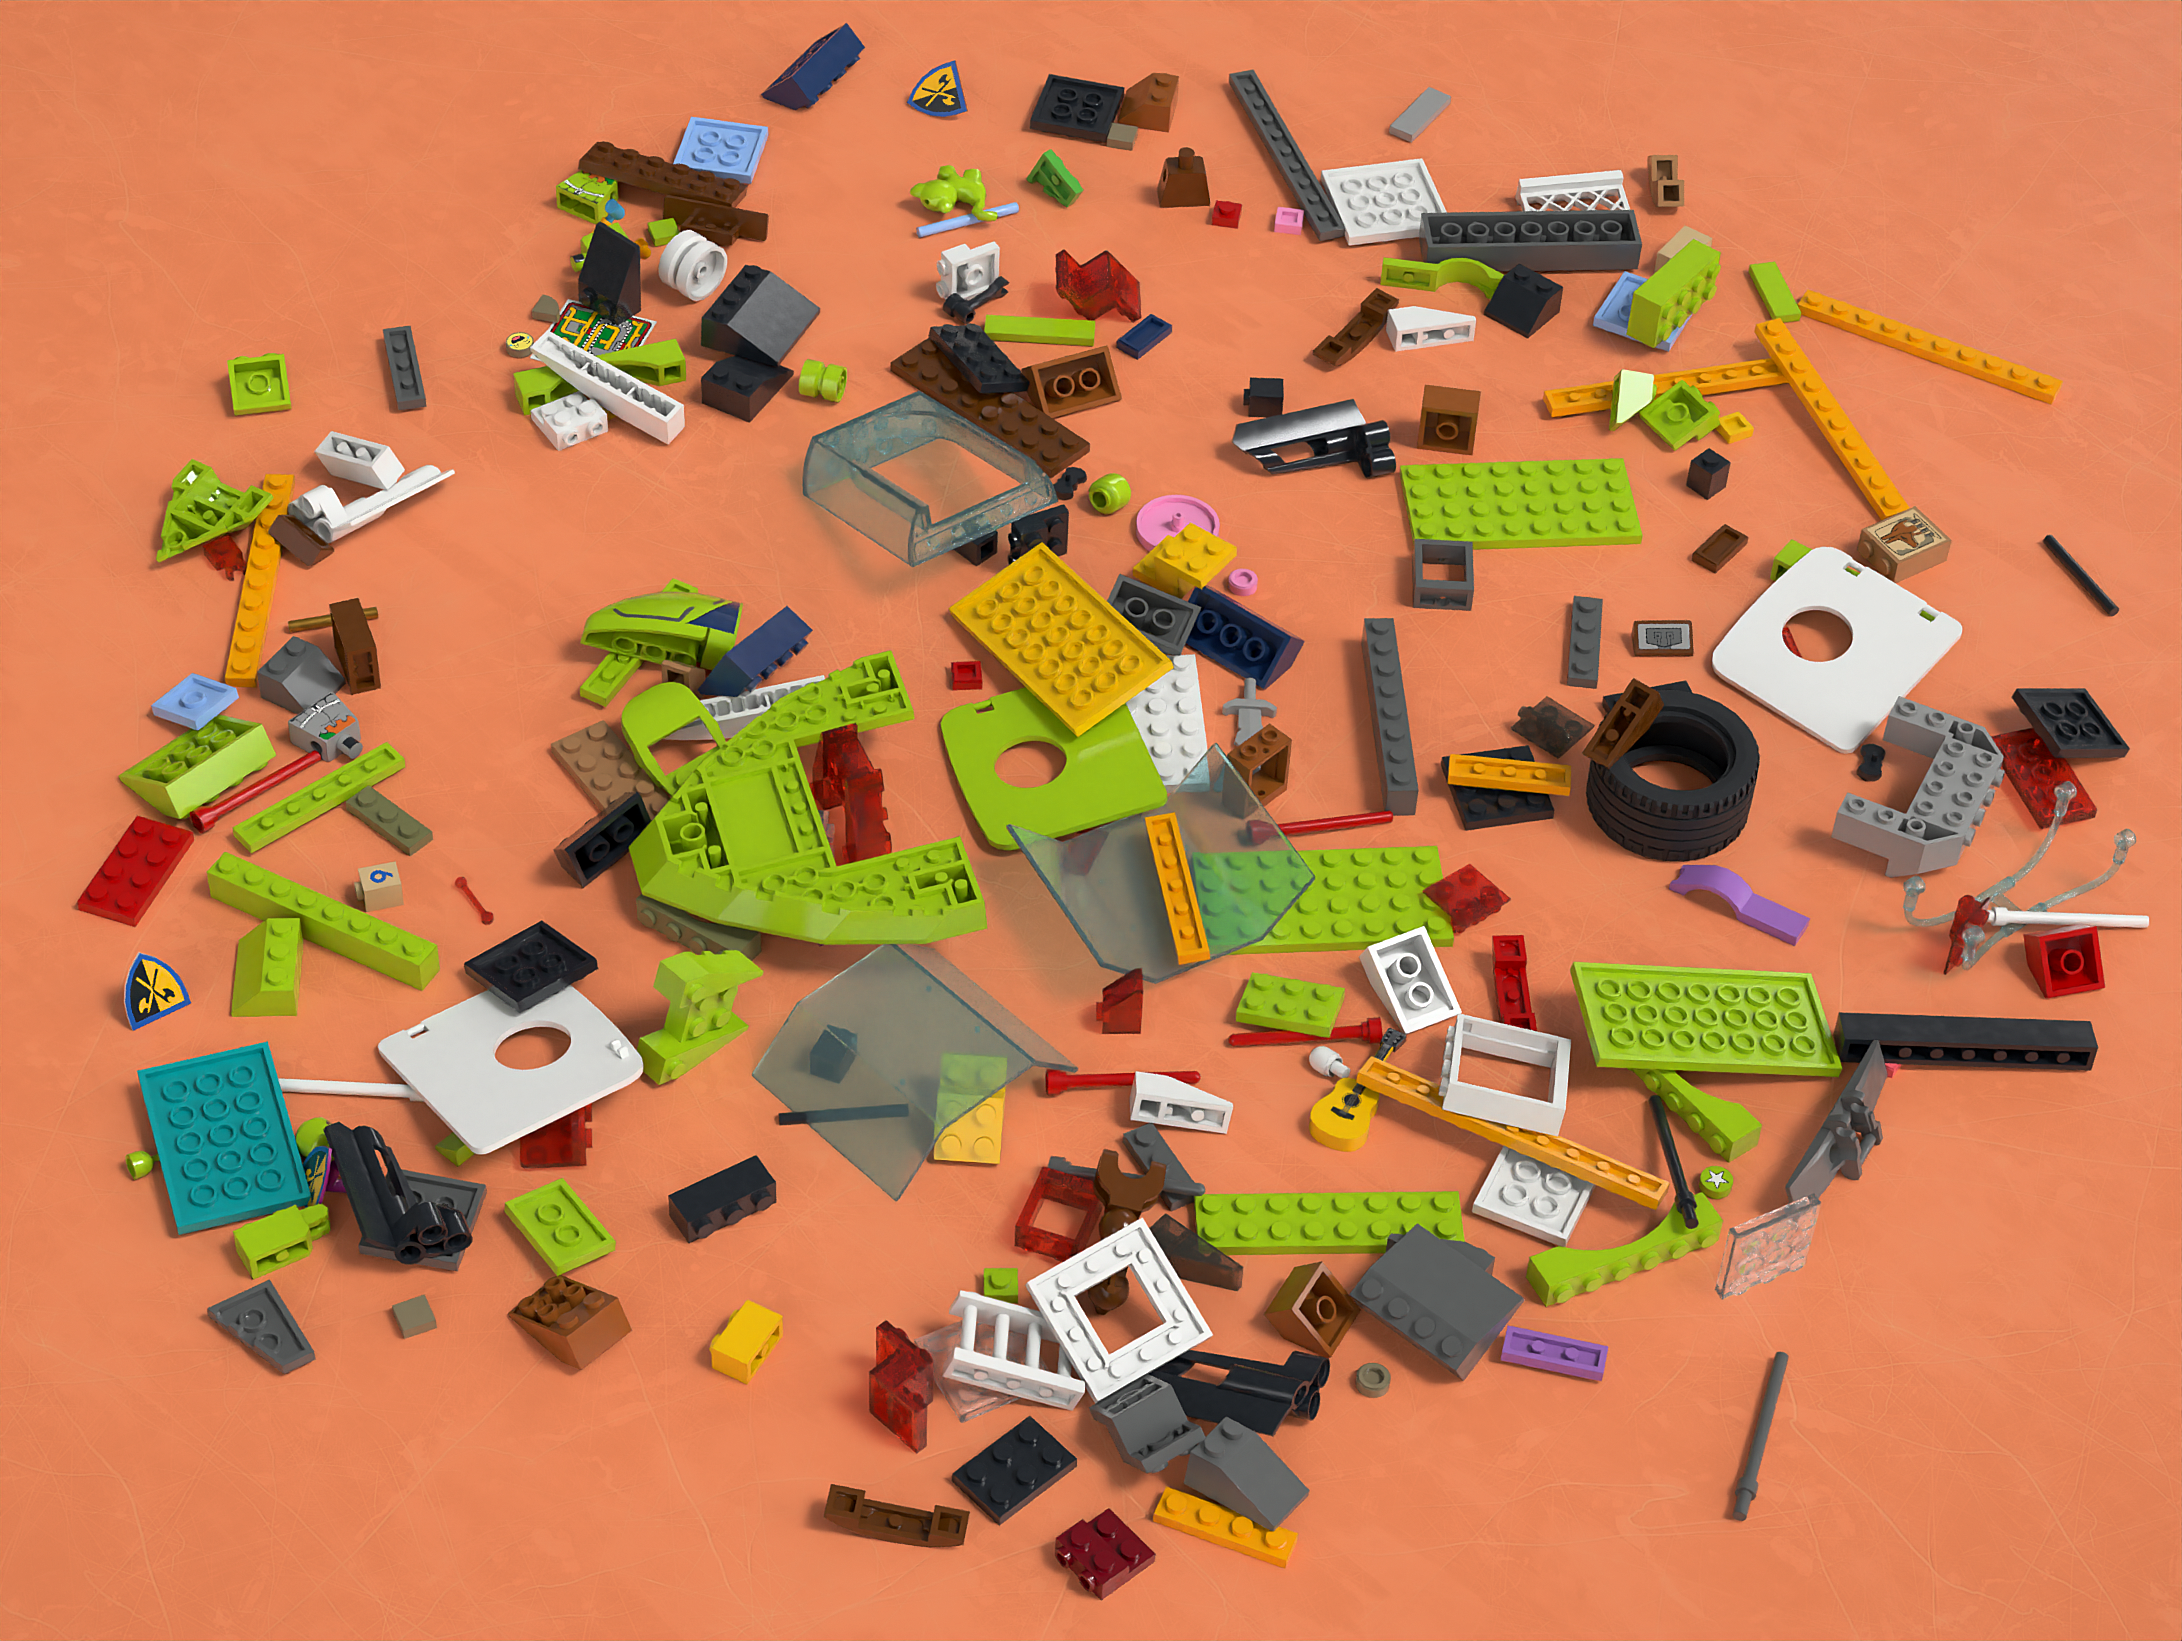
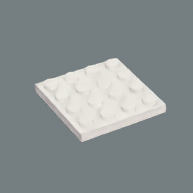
M1423 158L1321 171V182L1333 208L1345 226V238L1349 246L1419 237L1421 213H1447Z

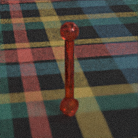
M458 877L455 881L456 887L465 892L479 911L482 923L485 925L492 924L494 921L493 913L483 908L467 886L466 878Z

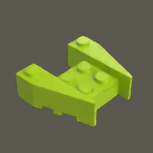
M724 950L722 954L715 955L711 951H702L701 955H695L692 952H682L661 960L653 987L670 1001V1006L664 1028L639 1039L637 1052L642 1057L643 1072L658 1085L672 1079H677L748 1030L749 1025L735 1015L731 1009L738 992V985L762 976L764 971L738 950Z

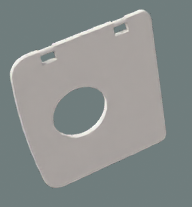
M1819 547L1811 550L1795 563L1744 613L1714 650L1712 667L1721 679L1836 751L1849 754L1854 752L1889 715L1898 696L1905 698L1960 639L1962 625L1954 618L1927 605V602L1871 568L1864 567L1854 561L1851 556L1833 547ZM1850 566L1859 571L1860 574L1856 577L1845 569ZM1809 610H1822L1835 614L1845 621L1851 630L1853 641L1849 649L1842 656L1826 662H1813L1796 656L1787 648L1782 637L1783 627L1790 618L1798 613ZM1925 611L1935 617V619L1930 622L1919 614Z
M571 985L521 1013L489 990H486L421 1021L420 1024L410 1029L401 1030L381 1040L378 1044L381 1057L475 1154L490 1153L631 1084L643 1072L642 1057L633 1045L594 1004ZM533 1027L556 1028L565 1032L571 1039L569 1049L561 1058L540 1068L529 1070L512 1069L502 1065L495 1058V1052L500 1043L510 1035L524 1029ZM424 1030L426 1031L425 1033H423V1034H421V1035H419V1036H417V1037H415V1038H413V1039L411 1038V1036H414V1035H416V1034H418V1033H420V1032H422V1031H424Z

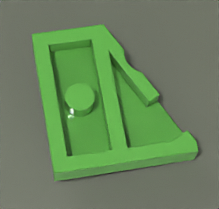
M1052 149L1042 154L1026 178L1031 184L1037 181L1043 185V192L1056 198L1058 202L1066 207L1074 204L1084 190L1080 186L1079 181L1072 176Z

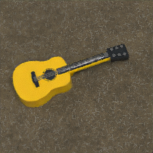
M1388 1028L1380 1041V1047L1374 1057L1386 1062L1392 1051L1396 1052L1406 1042V1034ZM1340 1079L1337 1081L1332 1093L1320 1099L1312 1107L1309 1121L1311 1136L1319 1143L1334 1150L1352 1152L1360 1149L1367 1141L1370 1120L1377 1113L1379 1092L1372 1091L1368 1087L1356 1083V1079Z

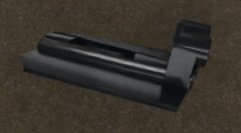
M340 1122L328 1125L323 1129L329 1147L332 1148V1155L364 1241L393 1251L396 1259L406 1265L419 1263L424 1257L457 1253L471 1245L473 1237L463 1212L450 1208L445 1203L441 1205L435 1202H424L418 1205L391 1147L386 1146L383 1137L378 1131L368 1126H358L352 1130ZM375 1150L381 1153L396 1196L391 1195Z

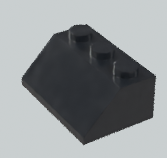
M625 792L553 849L561 867L583 888L629 852V846L651 821L641 795L638 792Z

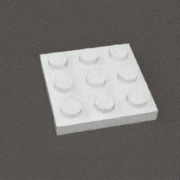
M1503 1146L1473 1204L1472 1212L1553 1244L1566 1247L1596 1185Z

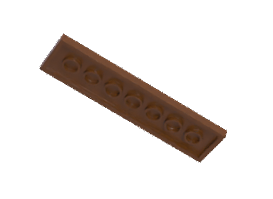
M927 338L891 362V371L1049 478H1053L1090 452L1089 442L1014 392L979 393L930 338Z

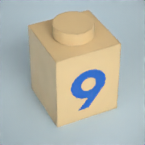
M395 861L358 868L359 882H354L357 900L364 901L366 912L404 905L402 885Z

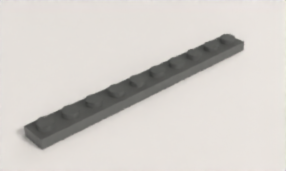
M1248 70L1229 74V84L1301 210H1304V215L1319 241L1344 237L1345 226L1255 71Z

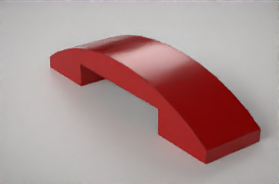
M1492 935L1493 974L1499 1021L1503 1024L1537 1031L1535 1013H1532L1526 973L1527 955L1524 935Z

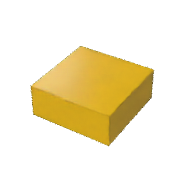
M1739 411L1719 417L1720 425L1715 429L1728 444L1753 436L1754 427Z

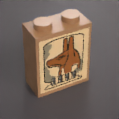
M1914 506L1863 528L1857 551L1881 575L1894 583H1898L1947 561L1952 540Z

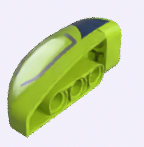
M657 592L626 598L592 613L585 622L580 644L662 664L663 660L678 661L693 666L696 665V662H700V668L713 670L722 657L735 645L743 603L691 592Z

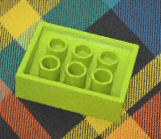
M218 714L198 731L191 728L118 777L122 783L162 814L185 819L190 817V812L197 807L216 800L220 796L219 793L226 788L240 784L244 780V776L267 766V761L275 757L276 753L262 724Z

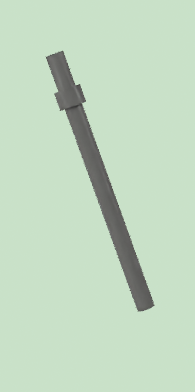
M1777 1352L1775 1354L1744 1474L1737 1482L1735 1490L1737 1500L1733 1517L1739 1521L1746 1520L1750 1502L1755 1499L1759 1485L1756 1480L1789 1358L1784 1352Z

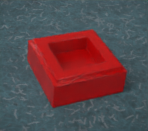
M981 661L951 662L952 689L981 690L983 685Z

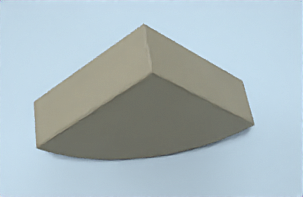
M542 295L532 309L533 319L558 323L560 320V310L557 301L550 296Z

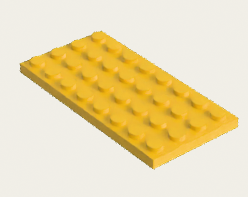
M1043 542L948 608L951 616L1077 737L1174 668L1171 660Z

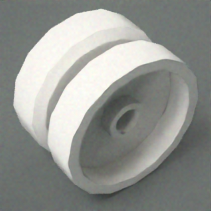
M692 230L682 231L673 237L664 249L658 266L659 277L663 283L679 290L681 294L694 301L704 300L720 285L727 268V254L723 248L707 241L700 234Z

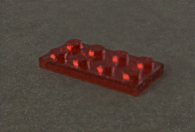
M2034 728L1991 736L2004 756L2001 767L2005 770L2006 775L2040 829L2095 818L2098 809L2065 758H2055L2049 752V748L2041 737L2034 731Z

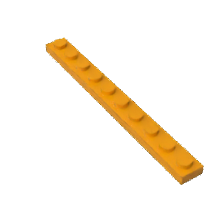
M1807 289L1797 304L1801 315L2051 405L2062 387L2063 381L2050 375L1928 333L1922 329L1900 323L1894 319L1886 318L1869 310L1847 304L1844 301L1833 299L1819 292Z
M1781 318L1756 324L1754 333L1879 518L1884 520L1909 509L1910 507Z
M1767 358L1656 374L1653 384L1657 386L1654 400L1681 380L1685 381L1690 387L1694 385L1702 395L1788 383L1773 359ZM1614 381L1544 391L1543 400L1551 417L1611 409Z
M265 474L262 490L272 494L274 498L256 518L225 674L226 685L232 687L257 686V671L261 665L283 545L271 536L268 531L278 515H289L288 504L292 502L295 488V476L291 474Z
M1371 1056L1358 1072L1356 1083L1368 1087L1372 1091L1394 1098L1400 1103L1408 1104L1431 1116L1450 1122L1461 1129H1466L1483 1136L1489 1141L1497 1142L1520 1154L1544 1162L1550 1167L1558 1168L1581 1180L1605 1188L1611 1193L1633 1200L1642 1206L1656 1210L1668 1192L1669 1182L1559 1135L1557 1137L1442 1110L1444 1097L1438 1095L1440 1085Z

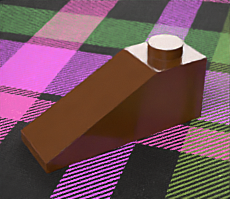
M1633 678L1582 752L1583 755L1610 769L1649 729L1663 708L1664 703L1659 692Z

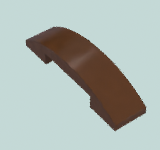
M1376 288L1361 303L1360 312L1335 337L1328 335L1313 350V355L1334 366L1348 362L1359 354L1387 323L1388 310L1396 309L1399 299Z
M835 1484L830 1486L824 1517L843 1528L878 1540L911 1546L952 1547L964 1544L970 1511L935 1505L934 1512L865 1499V1490Z

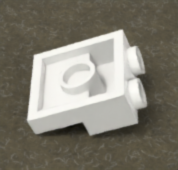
M993 241L971 250L966 244H962L942 251L941 260L936 263L937 270L941 275V281L936 283L939 296L946 300L951 294L957 293L965 300H970L988 289L989 285L999 277L1000 247Z
M580 391L531 410V419L558 451L608 432V420L605 411L594 398L588 400Z

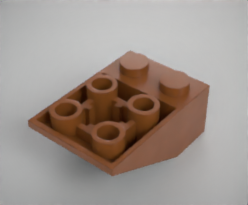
M562 1275L547 1280L542 1288L531 1296L522 1299L518 1306L508 1313L513 1321L557 1359L579 1370H582L632 1331L618 1297Z

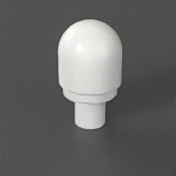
M1318 1046L1310 1053V1065L1324 1076L1333 1077L1337 1075L1341 1079L1349 1076L1350 1068L1343 1065V1059L1340 1055L1330 1048Z

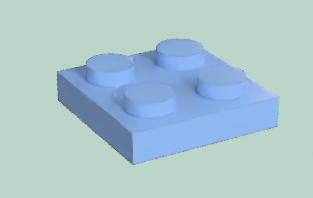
M192 673L153 703L151 707L155 716L198 731L220 712L227 709L239 696L235 687Z

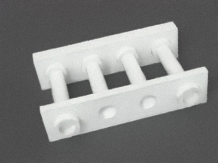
M960 1290L949 1308V1314L963 1318L960 1348L954 1347L943 1365L942 1377L1073 1411L1085 1393V1381L1071 1377L1072 1364L1061 1345L1059 1346L1057 1374L1039 1369L1041 1339L1059 1343L1042 1313L1037 1310L981 1296L975 1292ZM976 1321L995 1326L992 1357L973 1351ZM1009 1330L1027 1335L1025 1365L1006 1360Z

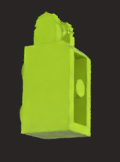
M318 1203L317 1205L314 1204V1206L299 1210L296 1205H293L234 1230L236 1251L253 1280L310 1256L313 1249L312 1241L321 1238L323 1235L326 1236L331 1231L330 1220L327 1219L329 1218L328 1207Z

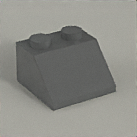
M293 636L257 671L261 698L296 714L301 713L329 693L333 692L336 694L346 684L345 678L318 646L296 636Z

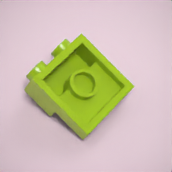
M267 353L260 357L249 358L240 356L234 360H227L235 416L292 409L284 354Z
M1683 380L1679 381L1639 412L1641 420L1674 451L1693 437L1699 441L1720 425L1718 417L1720 412L1715 404L1711 401L1707 403L1694 385L1690 387Z

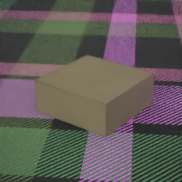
M1112 123L1107 137V147L1132 151L1138 136V127Z
M425 1294L392 1305L393 1315L404 1339L437 1328L436 1319Z

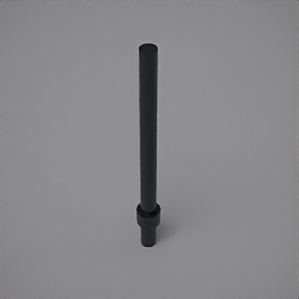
M1653 1095L1649 1098L1648 1102L1676 1192L1675 1204L1678 1212L1683 1216L1685 1226L1688 1229H1694L1699 1224L1695 1212L1697 1207L1694 1194L1688 1189L1661 1097Z

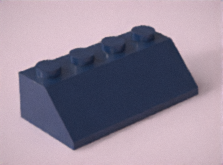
M845 23L816 40L761 95L767 100L793 110H797L804 105L806 108H809L819 100L817 96L819 93L823 94L833 86L832 80H838L847 72L844 69L846 66L849 68L860 59L858 54L865 46L850 26Z
M1205 585L1202 589L1195 587L1187 601L1201 607V610L1186 644L1244 678L1255 679L1256 685L1263 689H1267L1291 668L1305 642L1208 585Z
M786 606L728 651L697 691L702 695L738 697L746 690L751 693L763 681L762 677L765 680L769 679L778 669L777 665L781 668L784 667L794 656L792 653L797 656L806 648L809 643L805 639L813 630Z

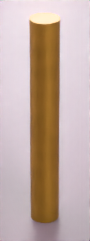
M377 607L363 609L366 620L379 618ZM330 614L288 621L290 633L332 626Z

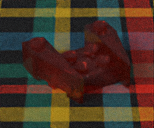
M852 723L821 732L812 768L813 782L809 783L814 800L819 801L823 811L843 806L846 845L842 846V853L845 862L849 864L892 853L891 835L883 824L884 820H888V812L886 807H882V792L885 791L881 768L874 769L858 739V725Z

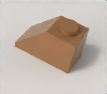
M663 660L661 664L662 683L676 682L683 684L700 700L703 695L697 690L706 679L705 670L678 661Z

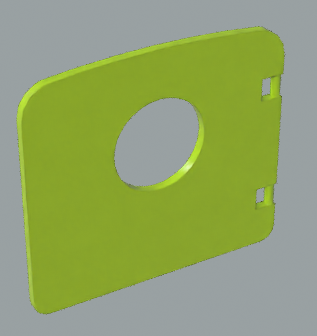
M1026 687L993 696L988 700L975 704L969 703L958 706L948 711L941 721V730L946 750L959 787L986 840L997 849L1008 851L1023 848L1153 810L1167 803V790L1126 703L1079 737L1068 729ZM991 706L993 708V710L983 712L980 714H977L976 712L977 710H981ZM1027 741L1050 743L1058 747L1066 756L1065 768L1057 778L1047 784L1032 788H1021L1005 783L996 774L995 764L1005 750Z

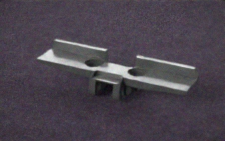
M1879 1040L1872 1042L1785 1186L1789 1203L1784 1210V1214L1793 1221H1801L1830 1185L1839 1169L1848 1179L1859 1180L1862 1175L1861 1166L1872 1147L1880 1145L1883 1140L1881 1124L1875 1120L1873 1112L1888 1075ZM1855 1132H1859L1862 1135L1863 1139L1860 1144Z

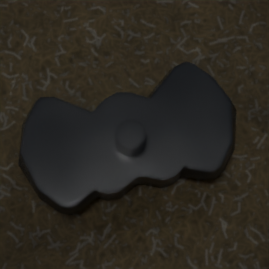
M1077 467L1066 468L1062 477L1057 480V483L1053 484V494L1061 500L1072 499L1078 484L1084 483L1087 480L1085 471Z
M1875 744L1863 745L1860 749L1863 760L1857 769V775L1865 781H1877L1882 777L1881 768L1886 752L1882 747Z

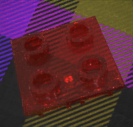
M1471 864L1464 866L1422 891L1451 917L1449 923L1452 925L1453 933H1463L1470 924L1477 925L1490 914L1498 913L1504 904L1511 901L1510 897Z
M1964 895L1958 900L1949 933L1952 944L1943 974L1947 975L1954 966L1959 967L1964 962L1970 948L1976 949L1981 943L1984 936L1981 929L1990 916V912L1987 911L1990 901L1989 897L1982 903L1975 900L1972 895Z

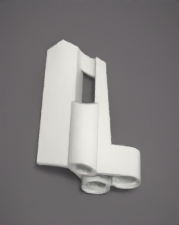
M425 465L404 475L388 491L382 490L368 498H359L345 506L341 505L332 488L320 485L288 504L289 515H295L324 541L331 543L378 519L388 507L455 474V471L450 469L441 473L437 467Z

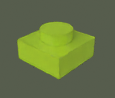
M984 1268V1296L1007 1303H1018V1268Z

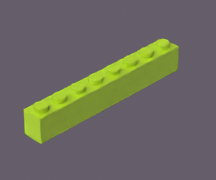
M224 852L207 871L212 898L263 921L267 918H300L304 939L418 990L423 991L440 971L436 944L230 853Z

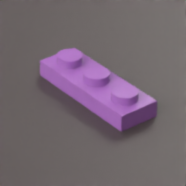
M1508 1325L1501 1360L1602 1381L1608 1346Z

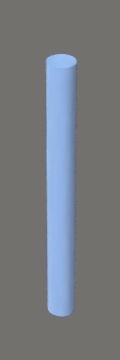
M1017 202L983 211H995L998 217L1018 213L1019 206ZM971 213L916 228L918 237L921 238L983 221L978 220Z

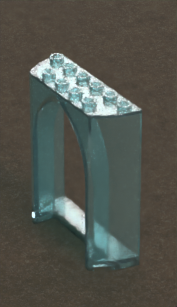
M921 391L914 392L813 436L807 449L803 467L802 487L804 496L911 567L920 565L1058 502L1056 491L1050 478L1033 459ZM939 438L958 444L1018 481L1021 485L932 524L929 505L871 468Z

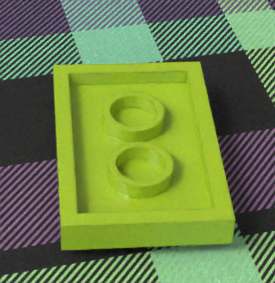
M1252 972L1236 1011V1022L1329 1038L1345 998V988Z
M563 1178L505 1202L504 1212L557 1276L615 1251L616 1241Z

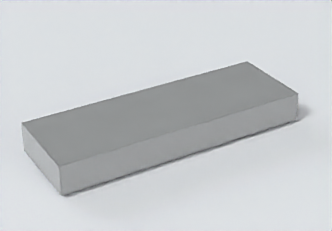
M1428 87L1390 125L1389 133L1412 143L1451 103V96Z

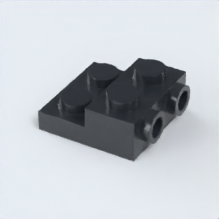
M1064 504L1011 520V533L1008 534L1010 554H1008L1007 559L1009 565L1041 542L1058 557L1067 554L1069 511Z

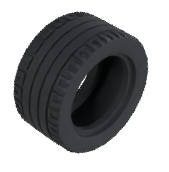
M1657 690L1664 706L1649 729L1610 769L1591 760L1586 787L1587 805L1594 821L1610 839L1631 852L1662 861H1690L1705 858L1721 851L1734 842L1747 823L1760 764L1759 747L1756 744L1757 741L1752 731L1735 712L1720 702L1700 694L1681 690ZM1649 761L1677 762L1702 772L1713 784L1697 790L1668 789L1641 778L1632 767Z

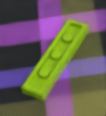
M986 315L984 332L993 341L1094 346L1095 321Z

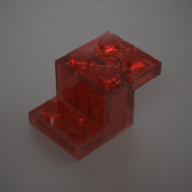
M1065 249L1055 254L1056 291L1062 299L1066 298L1073 305L1077 314L1083 315L1089 321H1094L1116 307L1117 311L1122 316L1125 315L1132 323L1142 318L1140 282L1108 250L1103 251L1082 265Z
M885 1320L876 1327V1367L869 1371V1412L917 1454L927 1446V1406L933 1402L934 1360L927 1350L918 1348L911 1342L908 1335L901 1328H895Z

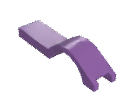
M1683 865L1680 869V877L1677 880H1672L1669 886L1670 890L1683 896L1688 891L1695 889L1709 890L1718 894L1731 905L1738 921L1793 946L1797 944L1809 925L1810 918L1753 893L1751 887L1739 875L1720 866Z

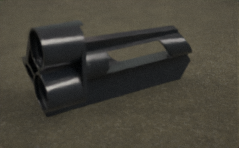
M1354 399L1236 424L1232 438L1234 445L1245 454H1250L1263 465V468L1271 474L1358 462L1366 478L1390 474L1396 471V459L1388 445L1390 443V431L1385 420L1366 423ZM1306 442L1313 449L1314 457L1285 463L1271 449Z
M1189 1350L1150 1372L1148 1375L1171 1384L1187 1417L1217 1424L1225 1417H1228L1256 1433L1274 1437L1287 1415L1310 1421L1315 1419L1320 1406L1319 1390L1325 1386L1328 1380L1330 1361L1326 1357L1293 1351L1284 1365ZM1195 1363L1229 1370L1228 1375L1217 1385L1181 1377Z

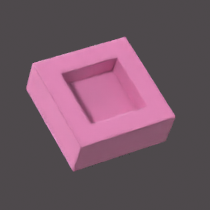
M1278 207L1274 232L1301 235L1304 210Z

